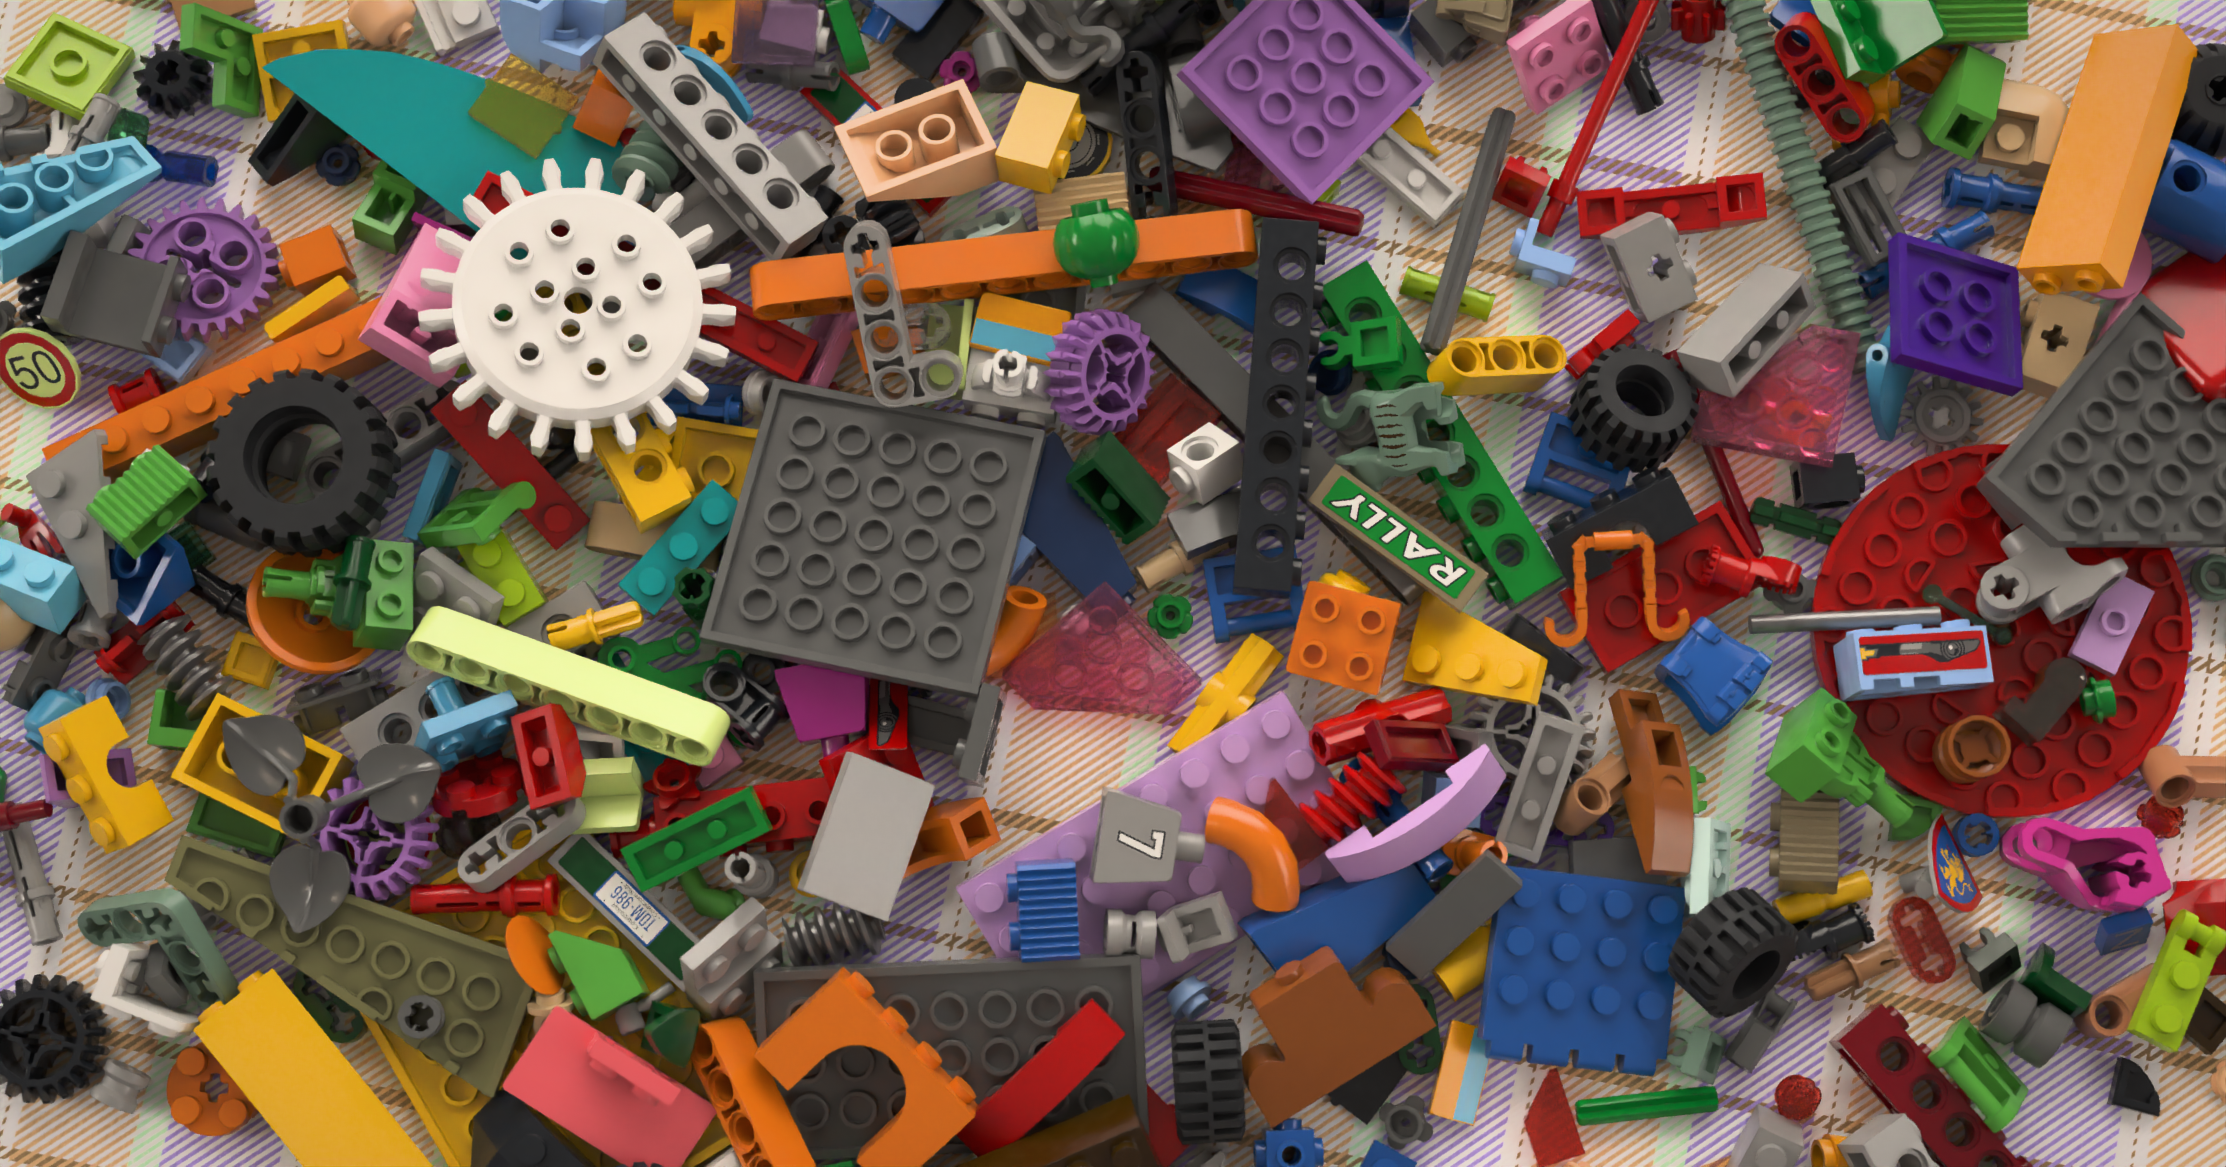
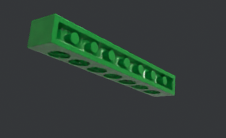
M1367 260L1323 285L1321 311L1316 310L1317 314L1327 329L1334 327L1343 337L1351 335L1349 317L1356 312L1368 313L1373 319L1396 315L1401 321L1404 366L1362 372L1367 379L1363 383L1364 389L1386 391L1400 388L1405 389L1416 383H1429L1427 369L1431 363L1425 352L1421 350L1420 344ZM1456 404L1457 420L1451 424L1439 425L1435 419H1427L1426 426L1427 429H1440L1445 434L1447 441L1452 440L1463 443L1466 464L1461 466V468H1464L1470 474L1471 483L1465 487L1454 486L1449 482L1447 475H1440L1436 467L1427 468L1416 474L1425 486L1431 483L1440 497L1436 501V505L1445 521L1449 525L1456 523L1464 536L1460 543L1469 560L1475 564L1480 562L1484 570L1489 573V578L1485 580V584L1493 599L1498 604L1505 602L1511 611L1557 584L1563 577V574ZM1477 506L1488 507L1495 515V523L1488 527L1476 524L1472 519L1471 510ZM1503 545L1515 548L1519 553L1520 563L1512 567L1501 564L1496 557V549Z

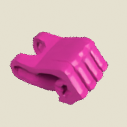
M2042 817L2009 827L1999 839V855L2009 866L2042 878L2061 897L2076 907L2102 913L2132 912L2144 906L2145 902L2154 897L2161 896L2172 888L2170 878L2166 874L2155 844L2156 838L2149 829L2144 827L2082 829L2051 818ZM2017 836H2018L2017 849H2018V851H2019V853H2020V855H2021L2022 857H2020L2017 853H2015V852H2014V849H2013V840H2014ZM2033 840L2036 841L2037 848L2034 846ZM2096 863L2091 869L2105 874L2089 877L2088 887L2077 868Z

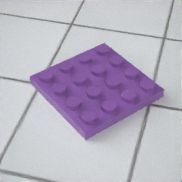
M1252 0L1177 74L1178 78L1296 197L1303 199L1311 205L1435 82L1355 0Z

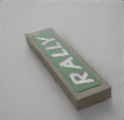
M1336 463L1307 501V504L1459 614L1489 575L1485 570Z

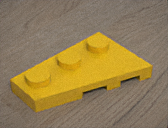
M1425 591L1423 592L1402 680L1410 685L1428 688L1438 687L1446 691L1537 706L1548 660L1464 612L1459 614L1439 598Z

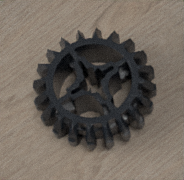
M36 974L33 977L32 984L27 979L15 981V993L7 989L0 991V1000L3 1003V1006H0V1085L7 1083L5 1087V1094L7 1096L16 1097L22 1093L24 1103H35L40 1098L43 1104H52L55 1102L57 1094L62 1099L72 1098L74 1096L73 1085L80 1089L87 1088L90 1085V1081L85 1073L86 1071L100 1073L103 1070L100 1063L94 1059L96 1055L109 1054L110 1049L107 1046H100L99 1039L100 1037L111 1035L112 1031L107 1027H98L97 1022L103 1020L107 1014L103 1012V1009L91 1010L96 1001L90 999L92 993L82 995L83 983L72 981L67 985L65 976L54 975L49 981L47 975ZM43 1001L42 1008L36 1009L34 1018L28 1025L23 1027L16 1026L19 1018L28 1008ZM63 1006L68 1010L75 1022L77 1037L71 1035L66 1030V1013L62 1012ZM27 1034H50V1039L59 1040L62 1044H39V1039L28 1037ZM12 1041L18 1043L23 1049L24 1060L22 1065L27 1066L26 1071L15 1057ZM65 1051L74 1052L64 1068L56 1074L45 1078L47 1069L53 1068L57 1056Z

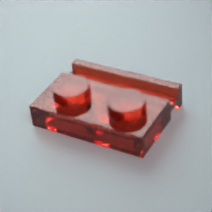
M1172 373L1145 400L1148 408L1137 409L1138 422L1127 423L1125 431H1119L1114 435L1160 487L1169 479L1170 465L1167 449L1208 422L1217 426L1222 420L1220 412L1187 385L1182 384Z

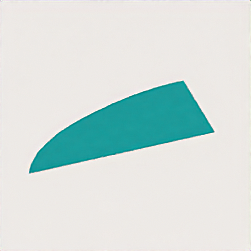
M318 49L279 58L262 67L476 232L480 228L471 222L463 211V199L469 194L474 195L488 170L498 176L509 170L519 181L521 188L537 194L546 191L542 181L545 159L554 158L561 171L562 188H585V170L590 159L596 158L601 159L604 172V180L600 190L620 196L624 192L612 177V166L624 149L621 142L617 141L616 146L613 147L572 128L576 117L531 96L480 76L429 60L394 52L355 49ZM516 248L510 255L514 259L522 260L528 256V252L522 248Z

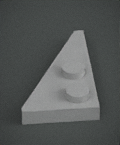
M93 429L26 475V478L72 566L75 567L79 580L99 618L102 619L111 618L118 613L116 602L119 597L117 579L111 580L109 549H115V540L97 524L86 510L87 504L93 503L97 492L111 484V478L105 477L103 474L102 445L108 444V435L104 429Z

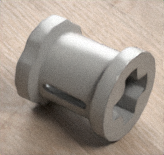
M84 590L87 600L81 606L76 625L69 628L67 637L73 644L81 648L100 651L103 647L108 649L112 640L108 633L113 617L100 619Z

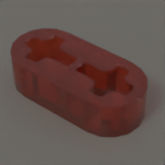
M1914 896L1895 902L1888 911L1887 921L1910 973L1916 980L1924 984L1931 985L1945 982L1955 971L1956 958L1934 909L1929 902ZM1905 906H1908L1911 911L1919 910L1921 912L1922 919L1916 922L1922 936L1921 938H1918L1912 926L1903 927L1900 918L1906 915ZM1922 943L1926 944L1931 955H1941L1943 962L1937 966L1938 975H1935L1932 970L1924 971L1922 969L1921 962L1927 959L1921 945Z

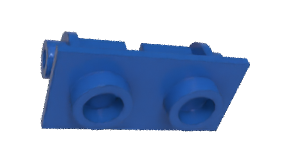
M704 383L709 389L708 399L703 405L689 400L675 388L662 399L673 411L676 419L679 416L740 427L743 425V385ZM650 415V423L652 426H657Z

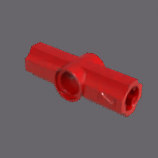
M1438 687L1384 703L1377 699H1366L1359 703L1352 713L1314 724L1313 729L1309 731V744L1315 754L1316 761L1323 766H1328L1357 757L1356 754L1359 752L1364 754L1373 752L1363 729L1373 719L1444 722L1445 725H1448L1449 722H1453L1452 707L1446 699L1445 692Z

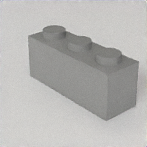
M1759 263L1676 351L1684 372L1686 371L1692 379L1689 385L1734 398L1816 309L1805 274L1799 271Z

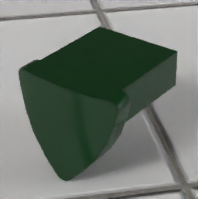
M2042 942L2027 964L2019 983L2032 990L2033 994L2037 996V1006L2050 1002L2074 1019L2086 1010L2093 995L2052 969L2055 960V950Z
M652 1000L640 1047L661 1056L681 1068L686 1067L694 1047L700 1012L691 1007L679 1008L669 1003Z

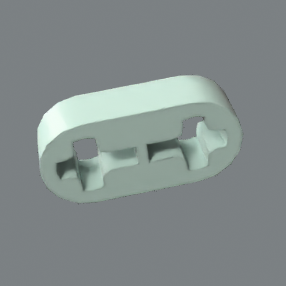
M1005 206L949 229L942 235L940 242L1029 231L1022 211L1015 206Z

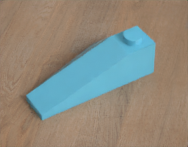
M134 136L81 146L77 148L75 154L48 159L46 154L30 157L31 163L3 168L2 163H0V281L2 284L46 262L64 248L70 230L81 233L85 232L161 174L162 166Z

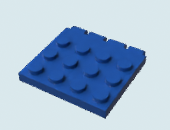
M1507 866L1522 879V888L1492 915L1477 1033L1478 1038L1486 1040L1485 1057L1487 1059L1520 1062L1523 1056L1524 1044H1527L1526 1060L1528 1063L1566 1067L1569 1062L1570 1049H1573V1068L1612 1072L1615 1066L1616 1054H1618L1617 1066L1619 1073L1654 1076L1657 1059L1666 1060L1676 983L1668 972V959L1673 951L1672 948L1682 932L1686 901L1685 887Z

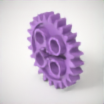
M200 197L197 209L190 210L188 204L181 200L180 213L174 215L168 208L164 207L162 212L165 221L159 223L151 218L146 220L151 230L150 235L136 232V240L142 249H128L129 256L167 265L170 257L168 253L175 252L182 256L180 259L188 271L187 275L191 276L189 295L185 302H179L174 316L177 320L176 330L179 327L181 328L185 341L189 342L194 332L198 331L201 333L204 343H209L212 331L216 330L219 331L224 340H228V327L234 325L244 333L246 332L244 318L248 316L253 320L260 321L262 318L257 306L272 307L271 296L266 291H278L280 289L277 278L273 276L280 274L279 260L274 259L279 256L276 243H269L272 239L269 229L267 227L258 229L260 223L255 214L244 219L245 214L241 205L237 204L228 213L223 199L219 198L214 208L210 209L207 207L204 197ZM192 237H205V240L200 245L193 247L185 245ZM241 255L247 257L238 266L226 265V262L234 256ZM211 266L213 271L208 270V268ZM195 268L199 269L200 272L196 273ZM227 282L236 285L241 284V286L239 288H234L228 285ZM212 293L223 294V298L215 304L203 303L206 296Z

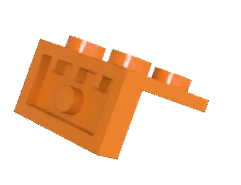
M1313 580L1309 581L1286 664L1287 672L1372 695H1379L1403 603Z

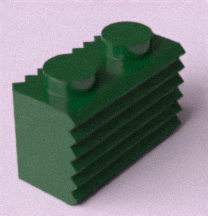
M1110 431L1105 432L1081 449L1066 476V483L1072 484V490H1078V496L1085 497L1084 503L1091 504V510L1097 511V517H1102L1104 524H1109V530L1116 531L1115 537L1122 538V544L1128 545L1154 528L1162 518L1161 515L1171 499Z

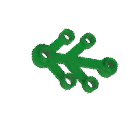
M688 626L679 628L671 637L642 645L628 637L612 638L603 644L597 657L598 663L701 699L702 693L690 687V685L703 682V676L707 669L713 664L719 663L721 658L731 657L735 660L736 666L740 669L742 668L741 656L731 649L720 651L715 659L665 673L648 664L674 654L682 657L694 655L701 643L700 635L694 628ZM682 634L691 635L695 645L688 650L682 649L677 643V638ZM617 652H625L629 655L631 662L627 667L619 668L612 661L613 655ZM730 730L727 731V737L734 746L741 749H749Z

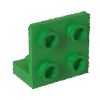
M1810 0L1846 80L1873 84L1940 43L1948 36L1933 0Z

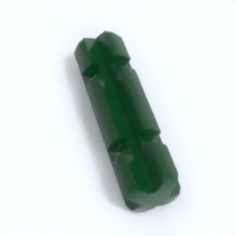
M1756 497L1749 511V521L1752 524L1766 528L1769 524L1774 525L1773 530L1810 540L1811 536L1816 537L1815 542L1827 546L1836 537L1841 527V522L1837 519L1824 515L1821 519H1818L1817 513L1780 503L1779 507L1774 506L1775 501L1763 497Z

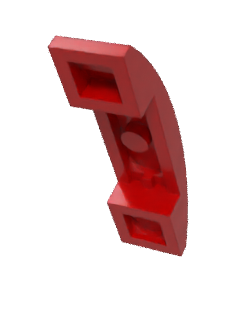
M1763 172L1716 177V181L1713 183L1623 192V187L1579 191L1576 193L1580 239L1601 240L1599 235L1648 211L1662 214L1664 218L1668 217L1675 225L1679 235L1722 230L1767 220Z
M1091 998L1057 1030L1056 1036L990 1098L987 1096L977 1105L975 1117L956 1135L977 1157L1017 1141L1061 1102L1124 1037L1125 1031Z

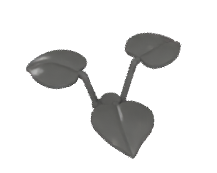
M269 714L230 718L223 722V740L227 757L236 776L245 787L257 794L271 796L278 793L284 787L286 780L289 782L288 794L283 799L286 805L282 808L279 815L280 827L286 835L299 839L301 844H308L311 849L304 845H293L284 849L275 857L271 865L269 881L274 898L287 916L295 933L309 930L328 919L343 903L350 889L351 871L346 858L341 853L333 850L320 852V842L312 836L327 826L330 812L369 796L370 809L378 818L390 823L411 821L422 814L431 803L442 774L440 763L423 749L409 744L388 743L371 749L359 760L357 775L365 788L328 803L316 795H305L297 798L298 777L292 771L300 767L306 757V744L299 728L284 717Z

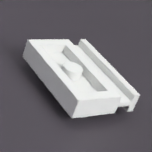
M414 0L435 50L440 57L446 55V52L456 47L459 49L500 32L487 0Z

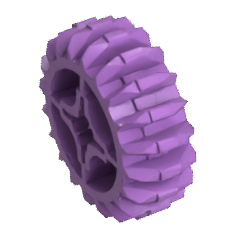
M1095 309L1094 311L1089 310V312L1076 313L1074 320L1062 322L1063 334L1060 333L1059 335L1052 336L1056 346L1055 350L1045 353L1051 360L1050 369L1042 372L1050 378V385L1044 391L1054 397L1050 408L1060 413L1061 422L1072 426V429L1080 433L1101 436L1107 431L1111 433L1125 431L1127 424L1138 422L1137 410L1148 408L1144 397L1147 393L1154 391L1149 385L1150 376L1157 371L1150 368V360L1156 353L1146 349L1150 337L1140 332V323L1129 319V316L1122 312L1109 311L1108 309ZM1104 339L1108 345L1104 347L1101 340ZM1095 397L1099 401L1098 405H1095V403L1093 402V399Z
M347 777L343 779L344 791L339 788H331L327 792L330 800L333 801L365 788L360 779L358 781L356 778ZM366 796L331 811L329 822L320 831V839L317 840L320 842V849L322 851H337L346 858L351 871V885L348 893L351 894L355 891L356 897L369 900L371 895L376 900H387L390 891L394 895L404 894L406 892V882L418 884L422 881L416 869L417 867L430 869L433 866L430 859L424 855L426 850L436 851L439 848L438 843L428 841V833H435L440 827L437 823L426 822L425 818L434 812L432 805H428L426 810L418 817L404 822L405 833L399 831L394 823L378 818L372 812L370 806L364 807L363 814L357 822L346 824L352 812L361 803L369 799V796ZM379 831L380 836L390 837L391 840L370 841L369 836L359 835L358 832ZM344 840L349 841L353 845L355 850L354 862L358 863V867L350 860ZM395 848H403L395 863L384 872L378 874L380 865H385L388 853Z

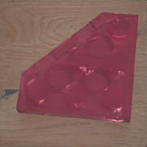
M1813 325L1798 334L1796 340L1777 350L1734 398L1704 390L1700 394L1699 410L1693 424L1691 442L1832 468L1861 333Z
M1106 581L1002 672V678L1034 710L1167 715L1202 685V678Z

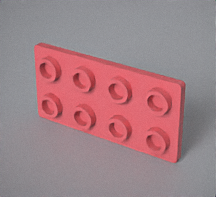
M555 1006L503 1083L504 1090L616 1161L626 1164L627 1167H633L634 1162H644L648 1167L652 1163L662 1165V1167H681L716 1115L711 1102L561 1006Z

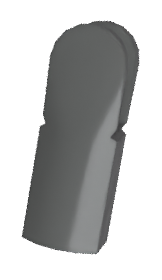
M1775 986L1756 1003L1747 1020L1723 1054L1731 1063L1750 1074L1797 1005V1001L1794 999H1790L1788 1002L1775 993ZM1764 1009L1777 1016L1771 1027L1758 1019Z

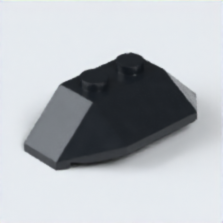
M503 1087L498 1091L497 1096L491 1098L474 1116L471 1167H596L541 1112L510 1094Z

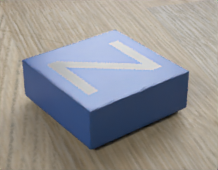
M2141 907L2132 912H2123L2100 920L2094 943L2101 956L2147 942L2153 924L2147 908Z

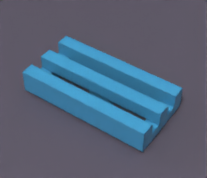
M434 448L402 533L403 537L412 541L415 545L426 548L417 533L450 501L463 466L452 454Z

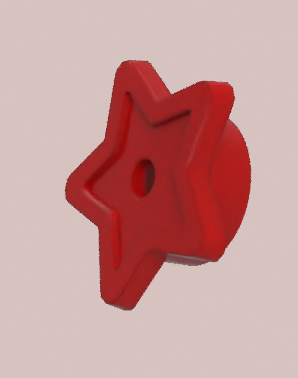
M666 758L655 769L653 779L643 784V789L648 793L659 796L660 808L664 812L669 811L680 800L698 801L701 796L695 782L702 772V766H688L683 761ZM673 782H679L678 785L674 787L671 786Z

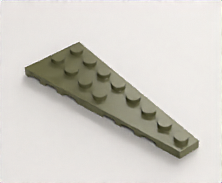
M181 836L164 881L238 928L240 932L249 938L256 940L277 954L279 958L301 970L334 995L404 1039L403 1041L415 1049H419L452 1074L459 1076L480 1090L482 1094L492 1098L497 1096L528 1013L527 1004L535 994V990L516 971L507 948L379 903L356 897L350 893L347 894L340 907L324 922L304 932L295 933L287 916L278 905L272 893L269 881L270 865L188 836ZM417 995H427L440 1001L445 1010L446 1018L444 1026L439 1033L425 1039L411 1038L403 1033L398 1025L397 1016L399 1008L408 998ZM423 1003L417 1004L415 1006L416 1014L409 1017L412 1026L421 1025L420 1031L428 1029L427 1020L434 1017L431 1007L429 1009L422 1008Z

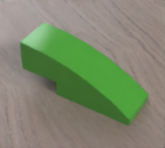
M381 159L372 173L374 184L353 215L352 223L356 239L397 255L414 226L411 218L415 212L421 213L429 195Z

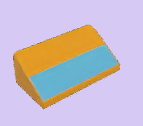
M983 292L979 301L969 347L995 354L1003 349H1008V353H1012L1014 350L1026 356L1028 362L1050 367L1051 360L1045 353L1055 350L1056 346L1052 336L1059 335L1060 333L1063 334L1062 322L1072 320V314L1065 310Z
M1449 1020L1442 1048V1059L1438 1065L1427 1114L1474 1126L1490 1059L1485 1057L1486 1040L1477 1037V1026Z

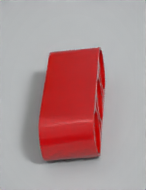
M1810 12L1795 14L1787 21L1775 38L1776 53L1831 138L1842 143L1856 141L1863 135L1875 115L1873 99L1862 82L1846 80L1817 15ZM1800 30L1804 32L1810 40V46L1801 47L1797 45L1791 37V31ZM1824 69L1829 71L1834 77L1835 84L1825 85L1817 79L1816 70ZM1849 108L1854 110L1859 116L1860 123L1851 124L1846 122L1840 114V109Z

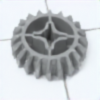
M1548 673L1543 679L1539 700L1553 706L1563 719L1581 725L1593 719L1592 712H1584L1578 715L1575 710L1585 701L1582 695L1576 696L1570 702L1564 696L1570 691L1571 685L1563 683L1558 691L1551 689L1555 676ZM1480 696L1477 702L1487 710V713L1472 711L1469 719L1474 723L1482 725V728L1473 729L1492 732L1491 753L1507 775L1506 778L1511 780L1508 788V794L1510 795L1519 769L1509 764L1502 757L1495 742L1514 746L1520 752L1521 759H1523L1529 739L1521 737L1520 734L1516 733L1519 730L1524 731L1528 727L1527 722L1530 719L1534 727L1539 710L1541 711V705L1524 704L1519 723L1506 725L1505 727H1494L1498 712L1510 701L1494 700L1493 698ZM1585 729L1581 741L1594 740L1596 738V731ZM1581 742L1571 768V772L1579 776L1585 772L1586 768L1576 757L1590 759L1594 754L1591 748L1581 745ZM1568 776L1565 789L1573 784L1570 776Z

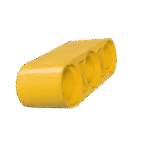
M1548 335L1460 338L1449 344L1429 364L1427 378L1429 383L1443 382L1444 390L1441 394L1446 396L1534 392L1542 388L1565 367L1567 354L1563 345L1557 339Z

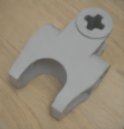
M2023 525L2001 541L2000 546L2009 559L1985 572L1976 595V607L1979 614L1986 621L2001 625L2011 623L2041 607L2051 624H2056L2089 608L2098 597L2120 582L2126 576L2129 568L2121 557L2112 558L2094 566L2081 565L2067 554L2065 548H2050ZM1996 589L2001 594L1997 597L1993 595L1994 590ZM2010 593V600H2007L2004 594Z

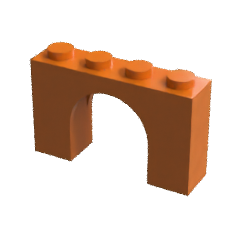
M843 966L760 1044L754 1057L789 1091L818 1062L836 1049L851 1045H861L883 1052L897 1065L903 1076L906 1087V1101L901 1110L861 1147L856 1162L861 1167H921L975 1117L978 1105L974 1101L976 1094L965 1080L959 1076L952 1078L940 1066L943 1061L931 1045L925 1041L919 1044L906 1031L909 1026L898 1011L891 1006L885 1009L872 996L875 990L864 976L856 971L851 975Z

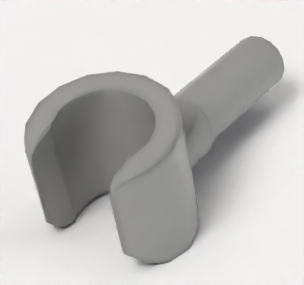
M670 981L646 998L624 1005L618 1009L615 1019L622 1036L633 1034L645 1028L646 1025L641 1013L650 1010L652 1000L661 1002L676 991Z

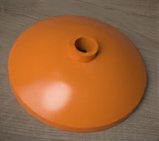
M326 548L322 549L320 557L308 558L299 552L290 556L274 551L258 566L249 583L246 594V614L250 628L260 645L273 658L292 669L319 675L340 673L363 663L376 650L353 647V631L337 630L336 627L331 625L328 616L313 615L318 620V624L315 625L306 622L304 615L310 614L311 607L305 604L304 600L279 597L266 598L262 596V588L266 587V585H262L266 566L309 572L315 558L333 560L343 554L344 550L334 554Z

